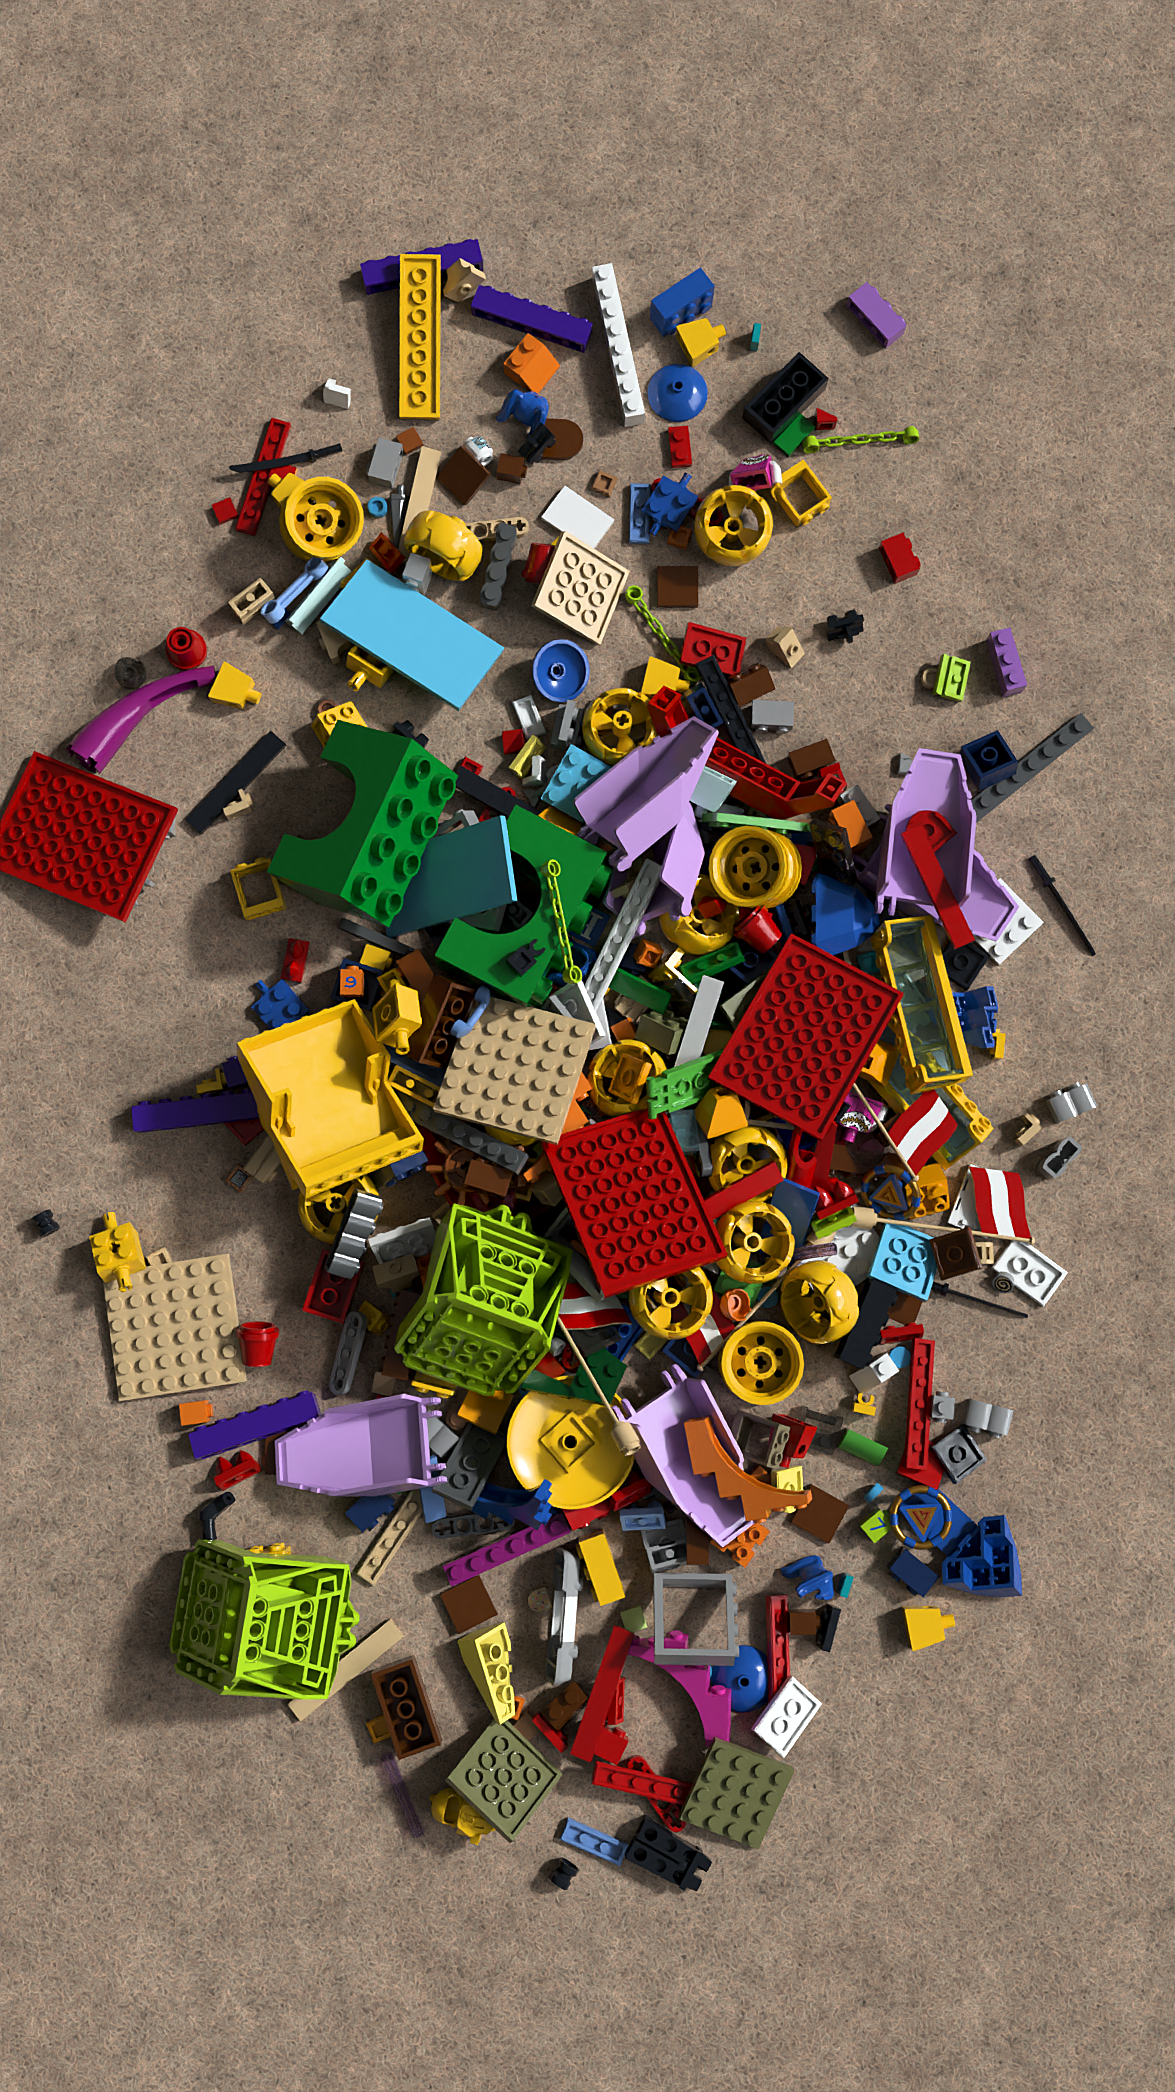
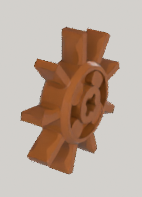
M437 1141L434 1145L436 1150L446 1157L444 1164L426 1166V1173L444 1174L446 1182L434 1191L435 1197L443 1196L452 1188L459 1193L456 1201L458 1205L464 1206L466 1194L472 1193L478 1195L480 1202L485 1207L489 1205L487 1195L462 1188L465 1178L463 1169L468 1166L471 1159L484 1158L460 1146L450 1151L444 1144ZM488 1161L489 1165H494V1163Z

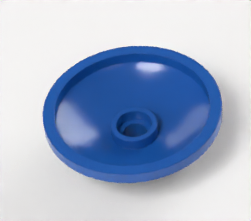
M671 364L661 368L653 375L648 385L647 395L651 408L658 416L671 422H684L696 417L703 410L707 401L708 390L704 378L697 370L684 364ZM680 385L682 388L676 389L675 386Z
M564 639L552 640L544 644L537 651L533 659L532 679L534 685L542 696L551 701L567 702V700L575 699L583 692L589 680L590 667L587 656L572 641ZM554 667L557 668L556 674L553 673Z
M739 1645V1657H735L734 1666H712L711 1687L722 1685L725 1688L731 1689L732 1711L751 1712L759 1709L769 1700L767 1656L755 1647ZM742 1678L748 1679V1683L746 1685H742L740 1683V1680Z

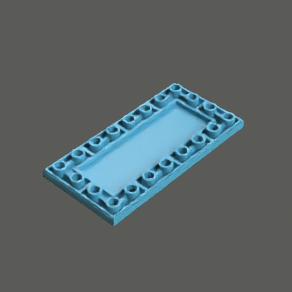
M369 560L363 563L320 618L322 624L457 711L461 709L504 651L503 646Z
M497 816L429 839L421 856L420 869L411 878L403 896V906L400 912L394 916L390 927H386L387 937H399L452 921L454 918L459 919L517 901L505 816Z

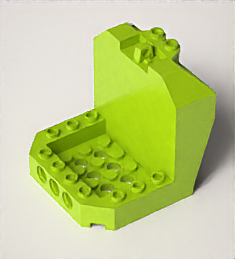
M453 1204L437 1227L423 1293L398 1328L394 1346L397 1354L401 1353L403 1355V1363L406 1367L485 1396L494 1395L496 1390H505L506 1394L515 1393L550 1350L570 1272L573 1250L548 1237L533 1232L529 1215L518 1213L513 1217L509 1207L506 1205H499L492 1210L481 1212L468 1206Z
M198 1539L194 1544L195 1551L188 1552L184 1557L169 1644L171 1653H176L178 1663L174 1664L176 1673L219 1695L302 1700L328 1699L338 1671L340 1654L355 1646L356 1637L350 1632V1629L357 1625L360 1619L359 1613L355 1611L349 1600L352 1583L349 1564L327 1556L253 1553L222 1540Z

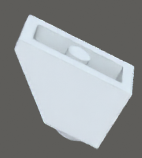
M883 1352L871 1360L868 1367L865 1366L864 1369H858L849 1377L858 1391L864 1393L883 1383L899 1372L888 1353Z

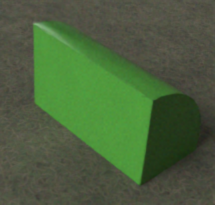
M845 1428L837 1448L875 1466L880 1464L888 1449Z

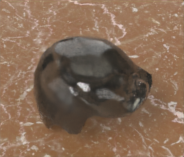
M124 657L117 660L114 676L118 684L124 689L136 690L144 685L147 673L144 664L140 660L136 661L134 658Z

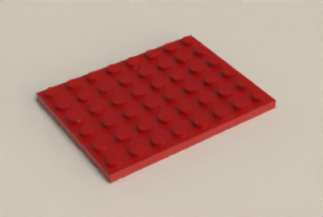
M34 751L0 821V871L126 923L179 809Z
M791 933L708 1079L822 1141L904 993Z
M648 1108L566 1132L561 1134L558 1145L541 1141V1146L604 1299L727 1258L726 1249L665 1111L658 1113L657 1118L649 1119Z

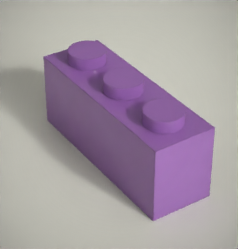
M868 282L848 297L846 306L885 349L904 334L907 326L904 319L892 310L890 303L884 301L879 296L877 289L870 286Z
M1011 628L990 632L986 642L1002 697L1023 692L1027 682Z

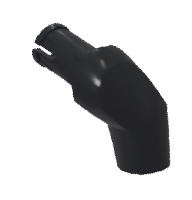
M224 1492L198 1513L197 1520L202 1525L203 1540L217 1539L215 1531L216 1517L236 1501L231 1492Z

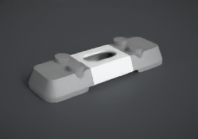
M560 1547L556 1548L552 1582L557 1587L554 1588L551 1637L553 1639L548 1641L546 1679L552 1685H559L571 1680L572 1662L578 1655V1647L574 1645L578 1591L581 1592L583 1588V1580L579 1578V1556Z

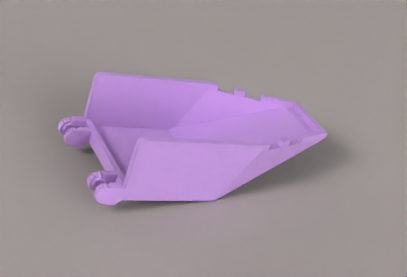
M695 716L671 728L670 734L662 738L660 736L653 738L654 742L644 748L642 745L635 748L573 800L574 806L586 824L578 831L576 836L593 845L598 842V838H601L616 849L609 857L608 862L620 872L631 867L634 859L677 825L684 815L719 734L717 729Z
M918 749L892 803L882 835L875 900L876 913L881 914L884 899H890L888 912L892 916L895 912L896 901L934 906L900 835L905 832L909 819L915 813L922 810L940 813L956 830L957 834L934 854L960 909L969 898L977 816L975 810H973L970 791H968L967 777L960 754Z
M689 801L681 821L651 845L655 862L662 865L659 875L660 882L632 939L636 935L641 936L645 933L646 926L644 922L669 912L670 919L677 921L680 916L682 918L689 916L692 910L691 899L705 852L691 801ZM614 866L603 904L618 916L627 898L620 896L614 899L610 891L626 880L628 869L620 872Z
M886 804L884 808L890 812L892 805ZM880 814V821L886 825L888 817ZM881 842L868 862L855 854L851 856L853 862L864 867L861 872L848 864L844 867V870L851 877L875 893L877 891ZM974 850L970 896L961 907V911L973 935L996 942L1019 906L1004 885L1002 886L997 880L995 873L983 861L984 858L981 854ZM896 901L895 907L906 915L912 917L932 915L934 923L943 926L938 921L939 916L934 906Z
M673 1364L670 1368L674 1377L678 1380L676 1383H674L667 1371H663L661 1377L668 1388L636 1411H634L627 1399L621 1400L622 1407L628 1414L626 1418H624L617 1406L611 1408L618 1421L630 1422L640 1440L641 1448L633 1456L645 1479L720 1547H724L754 1523L753 1520L746 1521L741 1495L740 1498L734 1500H727V1497L720 1498L715 1472L714 1475L701 1477V1474L694 1475L684 1422L690 1418L710 1416L714 1432L722 1448L742 1470L743 1454L706 1382L702 1379L687 1378L677 1364Z
M400 1394L325 1410L322 1415L315 1419H310L307 1421V1424L300 1428H295L275 1440L277 1484L337 1497L380 1496L446 1483L447 1477L438 1476L431 1478V1471L446 1469V1464L430 1465L427 1418L440 1417L442 1412L438 1410L426 1412L427 1405H437L441 1403V1399L419 1398Z

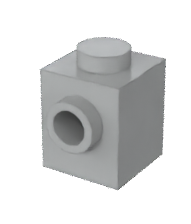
M936 1391V1395H932L930 1417H934V1422L946 1423L947 1419L953 1420L955 1398L949 1397V1392Z

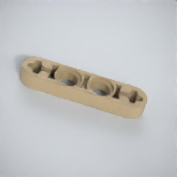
M523 517L465 523L466 528L470 529L473 534L477 528L485 530L484 536L477 537L480 543L496 541L494 528L501 523L511 524L516 527L518 523H521L522 526H525L522 528V531H518V528H516L517 538L526 536L529 531L528 521Z

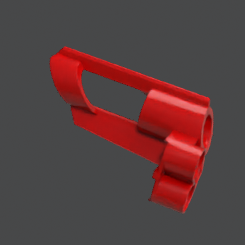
M834 1120L823 1140L817 1141L815 1153L798 1149L803 1131L794 1127L787 1154L786 1179L812 1190L815 1189V1186H818L827 1191L831 1197L834 1196V1186L836 1181H838L836 1177H829L837 1124Z

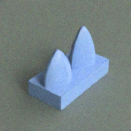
M653 1499L646 1508H639L636 1504L632 1503L626 1509H620L622 1531L665 1529L664 1510L656 1499Z

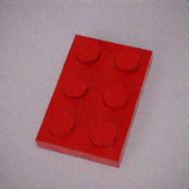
M688 622L686 624L679 663L695 667L696 663L714 655L723 675L730 677L732 674L740 672L747 638Z

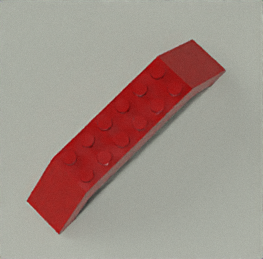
M665 685L647 704V710L660 738L670 734L671 728L689 719L680 699L682 695ZM716 738L705 766L737 781L729 793L731 797L739 799L751 808H755L765 813L768 817L778 820L833 806L847 782L830 773L824 778L799 782L719 738Z

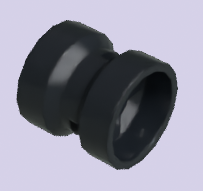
M51 1209L45 1210L31 1218L33 1224L38 1226L40 1238L49 1236L60 1229L59 1224L52 1219L53 1213Z
M561 1857L557 1863V1869L552 1871L549 1879L559 1888L568 1890L571 1885L570 1880L577 1875L579 1869L575 1864Z

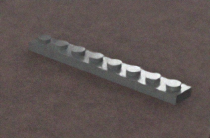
M1082 713L1018 763L1016 775L987 787L971 800L973 810H975L977 816L976 823L1094 729Z
M392 1088L414 1124L517 1175L529 1158L526 1153L451 1116L436 1113L433 1107Z

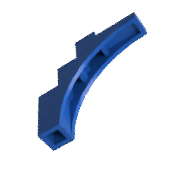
M544 1479L540 1485L525 1490L509 1489L486 1483L472 1511L484 1519L487 1518L489 1513L494 1514L511 1525L516 1518L538 1531L541 1524L546 1526L552 1515L549 1513L552 1504L548 1503L552 1492L549 1491L552 1483Z

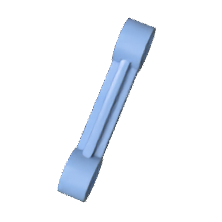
M311 558L305 564V571L276 600H270L263 605L261 614L269 623L278 622L284 616L285 608L313 580H319L325 576L328 566L322 559Z

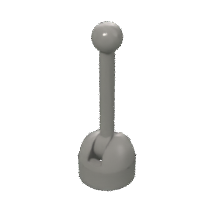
M553 1337L549 1352L554 1357L559 1355L565 1348L566 1343L558 1337Z

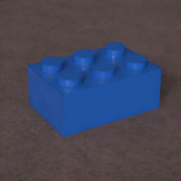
M698 268L651 300L650 320L663 337L668 334H675L676 326L692 322L696 315L701 312L704 314L711 309L715 285L702 268Z

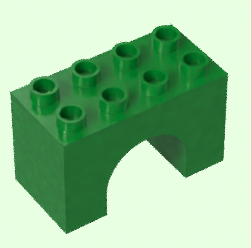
M337 719L320 758L356 784L353 806L344 822L335 831L323 838L304 840L284 834L267 873L319 905L389 928L394 916L400 912L403 906V896L411 878L420 869L421 856L427 843L437 832L438 819L447 800L455 792V782L458 775L411 738Z
M515 805L506 821L512 867L523 872L536 887L540 898L537 912L525 926L506 934L486 933L454 918L435 954L439 969L478 989L482 985L488 987L490 995L520 1004L526 1008L533 1005L541 1009L553 988L551 987L553 981L546 978L551 968L560 973L564 968L547 878L542 875L541 866L544 862L552 859L559 863L561 871L556 876L567 935L571 931L579 936L591 916L590 912L593 908L592 905L586 903L589 895L598 899L601 898L609 883L610 874L613 869L604 865L607 855L606 851ZM550 878L551 884H554L553 878ZM555 890L552 891L553 897L557 898ZM557 904V905H555V906H556V911L559 912V907H558V904ZM558 919L559 927H560V926H562V921H561V919ZM561 933L563 941L565 940L564 933ZM537 939L538 941L533 946L534 949L540 951L544 947L545 951L541 956L534 957L537 963L522 977H519L506 963V960L522 946L528 950L530 942ZM569 942L570 949H571L572 946H573V943ZM564 947V951H565V955H566V954H568V951H567V947Z

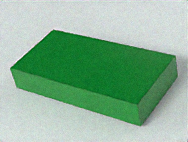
M800 413L774 441L773 445L789 458L802 444L804 438L815 430L816 426Z

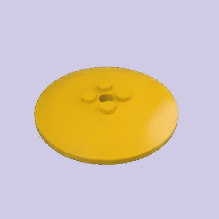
M560 1376L553 1379L571 1386L575 1376ZM529 1391L516 1406L507 1429V1455L515 1477L524 1489L534 1488L540 1485L544 1479L551 1482L552 1485L549 1491L552 1492L548 1503L557 1508H586L607 1499L626 1480L635 1457L633 1454L625 1456L624 1452H620L610 1434L615 1423L606 1407L582 1402V1400L565 1399L561 1398V1396L538 1394V1392ZM615 1393L610 1407L617 1406L624 1418H626L628 1414L622 1407V1399ZM569 1435L573 1436L576 1440L573 1448H567L564 1443L565 1438Z

